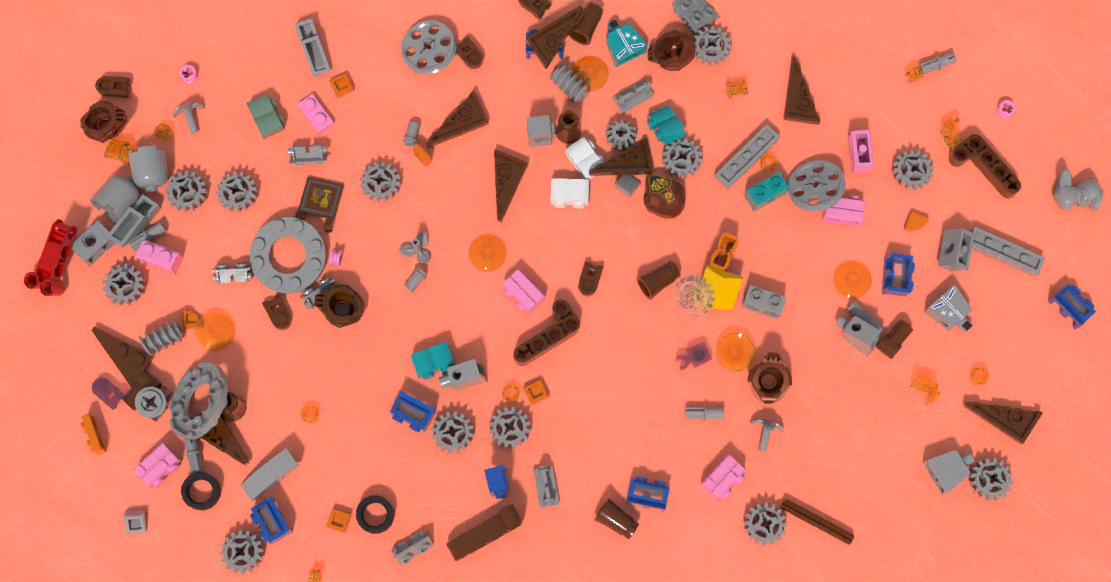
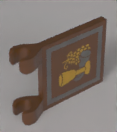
M307 177L295 218L304 220L305 214L326 218L324 229L325 232L331 233L344 184Z

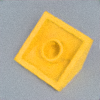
M706 266L696 299L712 309L733 310L744 277Z

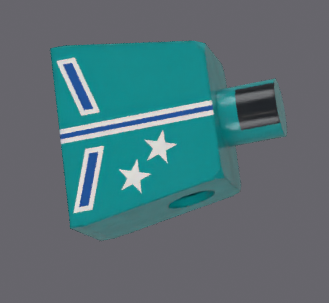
M614 20L607 25L610 33L606 35V44L615 68L646 53L647 44L630 24L620 27L618 21Z

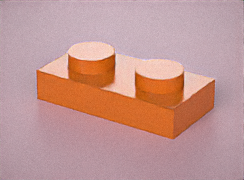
M89 413L81 416L83 420L81 427L89 437L87 444L90 451L98 455L105 453L106 449L94 416Z

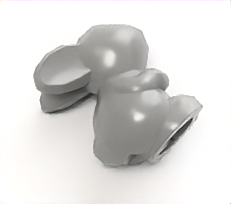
M1064 169L1058 176L1054 200L1062 210H1069L1076 203L1080 208L1089 205L1092 211L1097 212L1099 210L1104 191L1095 177L1090 176L1074 187L1072 186V175L1069 169Z

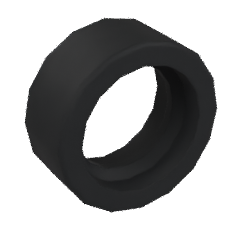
M205 472L191 474L184 480L181 487L183 501L187 506L195 510L205 511L217 504L221 495L219 482L215 477ZM198 480L208 481L213 489L210 499L203 503H197L190 497V487Z
M378 495L369 496L359 503L356 509V520L364 531L371 534H380L387 531L392 525L394 509L384 497ZM372 503L383 505L387 511L386 520L379 526L368 525L364 519L365 508Z

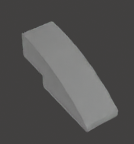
M312 18L294 24L313 77L331 71Z
M142 194L132 208L129 206L106 237L123 248L153 220L161 210L160 206Z
M285 448L241 484V487L250 500L254 501L282 481L287 474L300 465L291 452Z

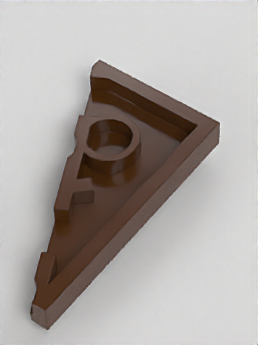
M581 5L526 37V42L545 69L548 68L583 13Z
M792 57L783 120L819 125L820 117L817 116L814 108L815 104L810 97L806 80L803 79L800 71L801 67L796 57Z
M472 91L465 102L461 103L457 110L442 123L440 129L429 137L428 142H426L427 148L488 125L487 118L475 91Z
M644 138L634 146L628 147L625 151L610 157L609 160L596 165L593 169L589 170V176L652 174L653 166L647 138Z
M495 149L497 221L502 223L525 174L528 163Z
M93 327L91 331L130 387L133 388L138 377L147 371L154 357Z
M965 402L963 405L1021 445L1024 444L1043 414L1041 411L1035 412L1021 408L1014 409L1007 406L986 405L979 402Z
M220 415L217 425L200 438L244 465L249 464V460L226 421Z

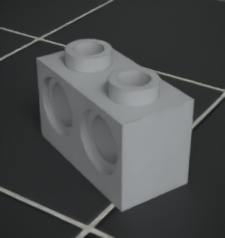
M750 285L742 308L778 320L782 314L787 297Z

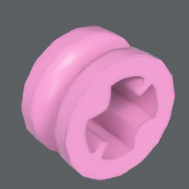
M185 65L179 71L182 81L187 84L194 83L198 78L197 71L191 65ZM189 71H191L193 75H189L187 78L185 74H188Z
M1009 100L1001 102L997 108V114L1002 119H1009L1016 111L1015 104ZM1005 107V108H1009L1010 111L1007 112V111H1003L1002 109Z
M332 249L329 260L330 266L336 264L337 267H340L343 257L342 250L337 252L335 249Z

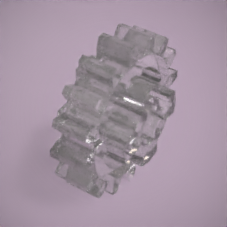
M689 275L676 284L678 289L674 290V293L678 296L674 300L679 301L678 308L683 307L682 313L688 311L690 317L694 314L696 317H699L713 307L711 303L715 299L711 295L715 292L709 290L712 285H706L705 278L700 280V275L695 277Z

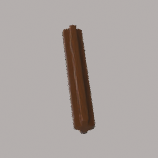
M788 499L783 501L781 509L848 545L853 542L854 535Z

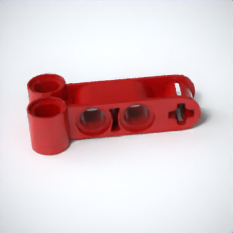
M60 219L54 221L35 272H28L24 276V284L27 288L40 289L44 296H61L64 293L65 284L60 279L77 235L76 226H69Z

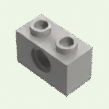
M549 115L526 118L529 148L552 145L551 138H555L553 121L549 120Z
M97 220L95 223H91L81 236L79 235L75 238L71 249L90 267L115 243L106 237L109 231ZM92 239H96L95 244L89 246V242Z
M963 228L944 230L938 266L950 272L967 271L969 269L975 234Z

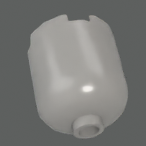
M156 146L137 147V152L129 150L128 159L131 177L137 187L146 189V192L158 191V187L167 183L169 173L165 147H161V150H158Z
M115 175L110 177L92 196L90 202L98 211L102 208L107 213L106 217L117 223L129 206L132 208L139 200L140 193L131 177L127 176L125 178Z

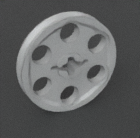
M425 20L412 26L404 35L401 43V54L405 63L414 72L424 75L435 74L445 69L451 63L456 53V40L453 33L445 24L435 20ZM433 27H438V33L430 34V30ZM421 32V37L414 40L413 34ZM444 39H451L449 45L442 46V41ZM429 45L432 48L429 50L426 49V46ZM413 48L416 50L413 56H407L409 49ZM439 55H444V61L437 63L436 58ZM426 60L427 65L424 68H419V62Z
M815 160L799 166L791 174L788 181V193L792 202L800 209L806 211L828 209L835 205L844 194L846 183L843 172L836 164L829 161ZM818 167L824 168L820 173L814 172ZM831 175L839 176L836 180H829ZM799 176H806L805 180L797 181ZM831 190L837 191L833 196L827 195ZM797 191L804 192L800 197L794 196ZM811 199H819V202L816 204L809 203Z

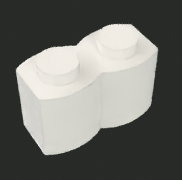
M583 137L566 148L565 154L582 179L590 181L596 176H589V170L605 162L601 155H597L594 152L595 147L593 143Z
M551 179V205H554L556 208H565L566 205H572L577 209L588 206L589 180Z

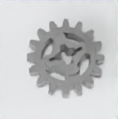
M705 26L704 32L698 30L697 35L693 36L695 54H697L696 60L702 59V64L708 62L709 66L712 65V62H715L718 66L719 60L725 62L726 57L730 55L729 50L732 48V45L729 44L731 38H726L727 32L721 33V28L719 27L718 30H715L714 26L711 27V30H708ZM700 41L702 42L701 44L703 45V46H702V49H700V46H699ZM721 43H723V46H724L723 51L721 50L722 48L720 47Z
M685 137L684 141L678 139L676 143L672 142L670 146H665L666 152L662 153V157H664L662 164H667L665 170H671V176L676 173L677 178L684 175L686 179L688 173L694 176V170H700L698 164L703 162V159L700 158L703 152H698L700 149L699 145L693 146L694 140L688 143V139ZM671 152H673V155L675 156L672 158V160H670ZM694 156L695 162L692 165V161L690 159Z
M913 149L908 154L904 151L901 154L902 157L898 155L896 158L897 162H894L892 165L895 168L892 174H897L894 180H900L899 186L906 185V190L912 187L913 191H916L918 186L920 189H923L925 184H929V178L934 176L931 172L934 170V166L929 165L932 160L925 159L927 154L921 156L920 150L916 154Z
M383 161L379 166L377 162H374V167L368 165V171H362L365 177H360V182H362L360 187L365 189L363 191L364 196L369 194V200L371 201L375 198L377 203H379L380 199L387 202V197L393 199L392 194L399 193L396 187H401V183L398 182L401 180L400 175H396L398 173L397 169L392 170L391 164L386 167ZM386 172H387L388 174H390L393 179H391L390 177H387V176H386ZM368 185H370V187H374L375 192H373V191L368 187Z
M187 170L184 175L178 172L177 178L172 175L173 181L167 182L170 188L165 189V192L169 194L166 196V199L170 201L172 207L176 206L178 211L181 208L185 212L188 211V208L195 211L194 206L201 207L200 201H206L203 195L208 194V192L203 188L207 187L205 182H202L201 176L197 177L195 172L191 175ZM195 184L198 185V192L195 190ZM175 191L178 193L177 200L175 198Z
M233 171V176L226 173V179L220 178L222 184L216 185L219 191H216L215 194L219 196L217 200L219 203H222L224 209L228 207L229 211L232 212L236 208L237 212L240 213L241 208L247 210L248 204L254 205L251 200L257 199L254 193L258 192V189L254 187L256 183L254 180L251 181L250 175L245 177L244 172L241 171L240 175H238L236 171ZM244 183L248 185L249 191L244 188ZM225 193L229 195V201L225 198Z
M118 264L116 270L111 267L112 273H105L107 280H102V283L106 285L102 290L108 292L105 296L108 299L111 298V302L114 304L118 301L120 306L124 302L130 305V300L137 302L136 296H142L143 294L140 290L145 289V286L141 284L145 282V279L141 277L142 273L136 271L137 268L134 266L130 268L128 264H125L124 268ZM130 274L134 276L136 282L131 280ZM112 288L117 289V295L113 293Z
M507 407L504 408L505 412L497 410L498 416L492 415L494 422H489V426L493 427V429L489 430V434H494L492 441L498 440L497 446L500 447L504 444L505 449H508L509 445H512V448L515 449V444L517 443L523 446L522 440L527 441L528 437L526 434L531 433V430L527 429V427L531 426V423L525 422L528 416H522L521 409L515 412V407H512L511 411H508ZM505 416H512L510 419L503 418ZM519 421L523 424V431L517 426ZM513 424L514 431L510 430L506 433V425L510 426ZM497 425L502 428L500 436L497 433ZM515 436L517 438L511 441L508 440L509 437Z
M448 411L446 413L447 417L444 418L440 415L441 421H434L437 427L431 429L432 432L436 433L432 436V439L438 440L435 443L436 447L442 445L440 449L442 452L448 449V454H451L452 450L459 454V448L465 451V444L471 445L469 438H473L474 434L470 433V431L474 428L473 426H468L471 421L470 419L464 420V414H461L459 417L457 411L453 415H450ZM453 420L461 422L464 426L456 425ZM447 423L445 429L440 431L442 425ZM454 428L455 431H458L455 433L454 437H452L451 434H448L450 433V429ZM462 435H465L463 441L459 443L458 440L460 439V437ZM442 439L449 440L452 443V445L444 443Z
M985 458L983 462H977L978 467L974 466L971 469L975 473L969 475L973 479V482L969 484L976 487L973 492L979 491V498L986 496L987 501H990L992 497L995 501L999 500V496L1002 498L1006 497L1005 492L1012 490L1008 485L1014 484V481L1009 480L1013 473L1007 472L1010 467L1004 468V461L997 463L996 458L991 459V462L988 458ZM985 467H993V469H991V471H988V470H986V469L984 470L983 468H985ZM989 476H993V483H990ZM992 488L999 489L998 492H989Z
M766 502L763 507L757 504V510L751 507L749 509L751 515H745L748 521L743 522V525L748 526V528L744 532H750L751 535L748 539L755 538L756 545L761 541L764 547L767 545V542L772 546L774 545V539L778 542L781 540L779 534L785 535L786 533L782 530V528L787 527V524L782 523L786 516H780L779 514L782 510L775 511L774 504L770 508ZM766 512L773 514L775 517L768 516ZM757 514L758 520L756 524L752 525V520ZM763 520L770 524L767 530L765 527H761ZM778 524V529L773 535V527ZM758 531L764 534V537H760L755 532Z
M239 530L238 535L232 532L231 539L224 538L227 544H221L224 551L220 552L219 555L225 557L221 562L228 563L226 565L228 570L233 567V573H237L239 569L241 574H245V569L253 572L252 566L259 567L257 560H263L259 556L260 553L264 552V549L259 548L263 543L261 541L256 542L258 536L253 535L251 537L250 531H247L245 535L242 530ZM239 539H247L243 543L236 542ZM253 547H254V550H255L254 557L252 556V548H253ZM230 548L232 549V556H231V557L229 556V550H230ZM240 548H241V549H244V553H245L244 556H241V555H240V552H239V549H240ZM241 561H246V562H248V564H246V565H242V566L237 565V564H239Z

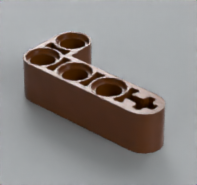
M970 135L958 144L948 157L949 163L955 167H960L968 160H971L1004 198L1014 197L1021 189L1020 180L980 135ZM969 142L976 144L977 148L971 147ZM955 153L962 155L963 159L957 158ZM982 156L987 157L989 162L983 161ZM994 171H999L1001 177L997 176Z
M556 300L552 305V314L557 323L515 348L513 357L517 365H528L579 332L580 321L566 300ZM563 306L566 308V311L560 314L556 312V308ZM574 322L576 328L570 330L566 327V324ZM552 332H558L560 337L553 340L549 335ZM536 342H541L544 344V347L536 350L533 345ZM519 353L526 354V358H519Z
M511 504L500 510L497 515L456 537L446 545L455 562L521 526L523 521L515 506Z

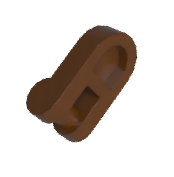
M518 0L523 8L539 20L544 16V11L552 6L548 0ZM536 2L540 4L538 8L534 6Z
M465 37L459 45L456 44V54L467 67L471 69L481 67L483 55L469 37ZM466 48L470 49V50L467 51L466 53L463 51V50H465Z
M103 76L96 81L95 88L102 96L129 98L130 91H128V86L131 85V79L127 77ZM116 84L121 85V88L116 89Z
M585 261L578 284L579 292L583 296L589 297L595 294L604 266L598 265L597 267ZM588 272L594 273L595 277L587 276Z
M280 294L274 296V299L262 302L276 329L286 330L290 327L292 318ZM278 305L280 310L273 312L272 308Z

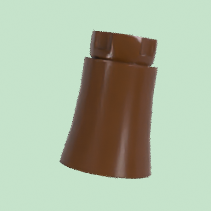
M588 3L569 33V37L581 45H589L595 29L601 20L603 9L599 5Z
M566 110L558 119L555 133L561 142L571 144L576 142L581 136L579 118L571 110Z
M669 261L644 275L638 276L636 280L643 294L649 300H652L659 292L675 282L681 274L676 264Z
M228 392L227 404L231 402V405L228 407L226 405L221 415L228 421H238L246 413V402L241 396Z
M610 498L606 500L594 518V521L610 528L620 536L623 535L627 539L632 537L639 526V523L633 520V517L623 511Z

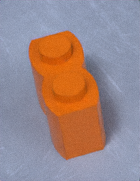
M727 232L723 233L708 266L726 271L731 257L737 248L738 237Z

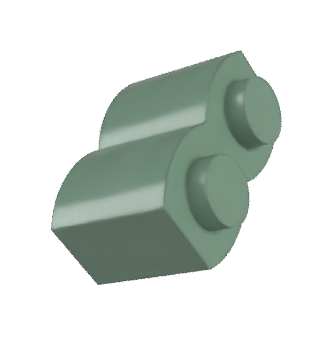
M265 94L246 103L263 139L284 130L282 125L285 122L281 114H276L274 110L277 108L273 97L269 99L268 95Z

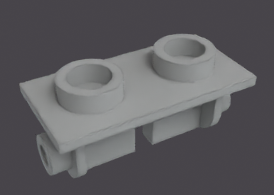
M643 80L613 97V100L620 111L624 113L651 98L654 94L651 91V84Z
M323 144L309 145V151H306L305 145L288 148L289 164L303 165L305 163L322 164L327 162V146H323Z
M246 262L236 263V266H228L227 263L217 264V267L211 270V272H216V274H213V281L217 283H231V275H234L235 282H249V280L253 279L252 272H249L251 265H247Z
M326 277L318 282L320 285L316 288L309 287L302 292L303 295L300 298L302 301L304 299L307 300L304 302L307 309L315 307V295L323 291H329V288L334 286L332 282L335 279L333 277L330 279Z
M545 465L533 469L540 508L560 505L553 466Z
M419 531L409 538L412 543L411 545H408L405 540L393 547L394 550L391 552L400 566L409 563L414 557L427 552L434 546L426 531Z

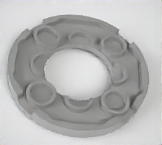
M282 217L265 224L255 235L250 247V264L256 278L267 288L279 293L292 294L309 288L310 285L319 279L326 264L327 253L322 236L311 224L294 217ZM289 236L302 242L305 247L306 258L299 270L294 273L284 274L274 269L270 262L269 254L271 247L277 240Z
M202 362L194 370H188L179 381L169 408L172 411V419L169 420L170 425L178 436L191 440L197 439L217 425L219 417L228 402V381L221 367L210 362ZM207 383L209 384V394L211 395V399L208 398L209 405L205 411L201 412L203 413L201 416L191 419L188 412L191 396L200 385Z

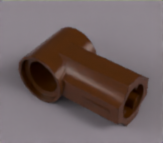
M900 319L876 348L892 359L901 349L902 343L913 331L911 325Z
M145 371L138 377L136 385L122 400L136 411L135 398L138 392L146 387L160 389L162 383L149 371Z

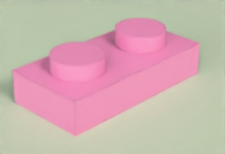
M313 94L297 104L319 135L334 125V122Z

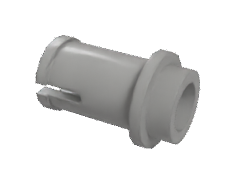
M408 123L406 136L402 139L404 145L414 147L417 144L416 137L420 128L418 123Z
M420 268L413 270V275L403 285L412 293H414V290L421 281L426 279L425 276L427 274Z

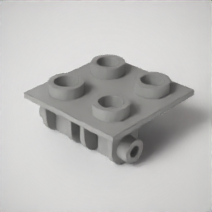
M676 0L672 2L673 12L678 15L681 21L685 19L683 23L684 25L688 24L687 27L691 33L697 34L701 27L720 18L706 0Z

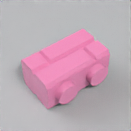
M870 130L851 131L848 136L851 171L853 174L869 173L874 167Z
M857 196L841 197L835 205L823 210L822 221L860 226L863 222L865 201L860 200V197Z
M144 239L136 254V257L141 262L175 275L183 260L179 252L169 250Z
M520 269L516 270L502 284L504 288L502 292L507 298H513L517 302L515 305L522 313L526 311L529 315L545 301V295Z
M161 443L133 471L149 488H157L165 481L164 477L168 473L173 474L180 467L178 464L181 460L166 444Z
M728 454L702 482L701 486L716 500L719 501L721 497L725 500L732 492L730 487L734 483L738 485L745 478L743 473L746 470Z

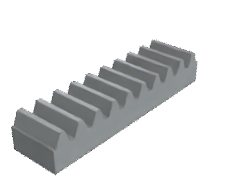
M766 124L715 174L714 178L727 190L730 189L748 169L777 143L780 136Z
M973 227L971 232L975 234L972 246L974 251H980L981 254H987L989 258L993 257L996 261L1000 260L1003 264L1016 267V270H1023V273H1029L1032 277L1039 275L1045 257L978 227Z

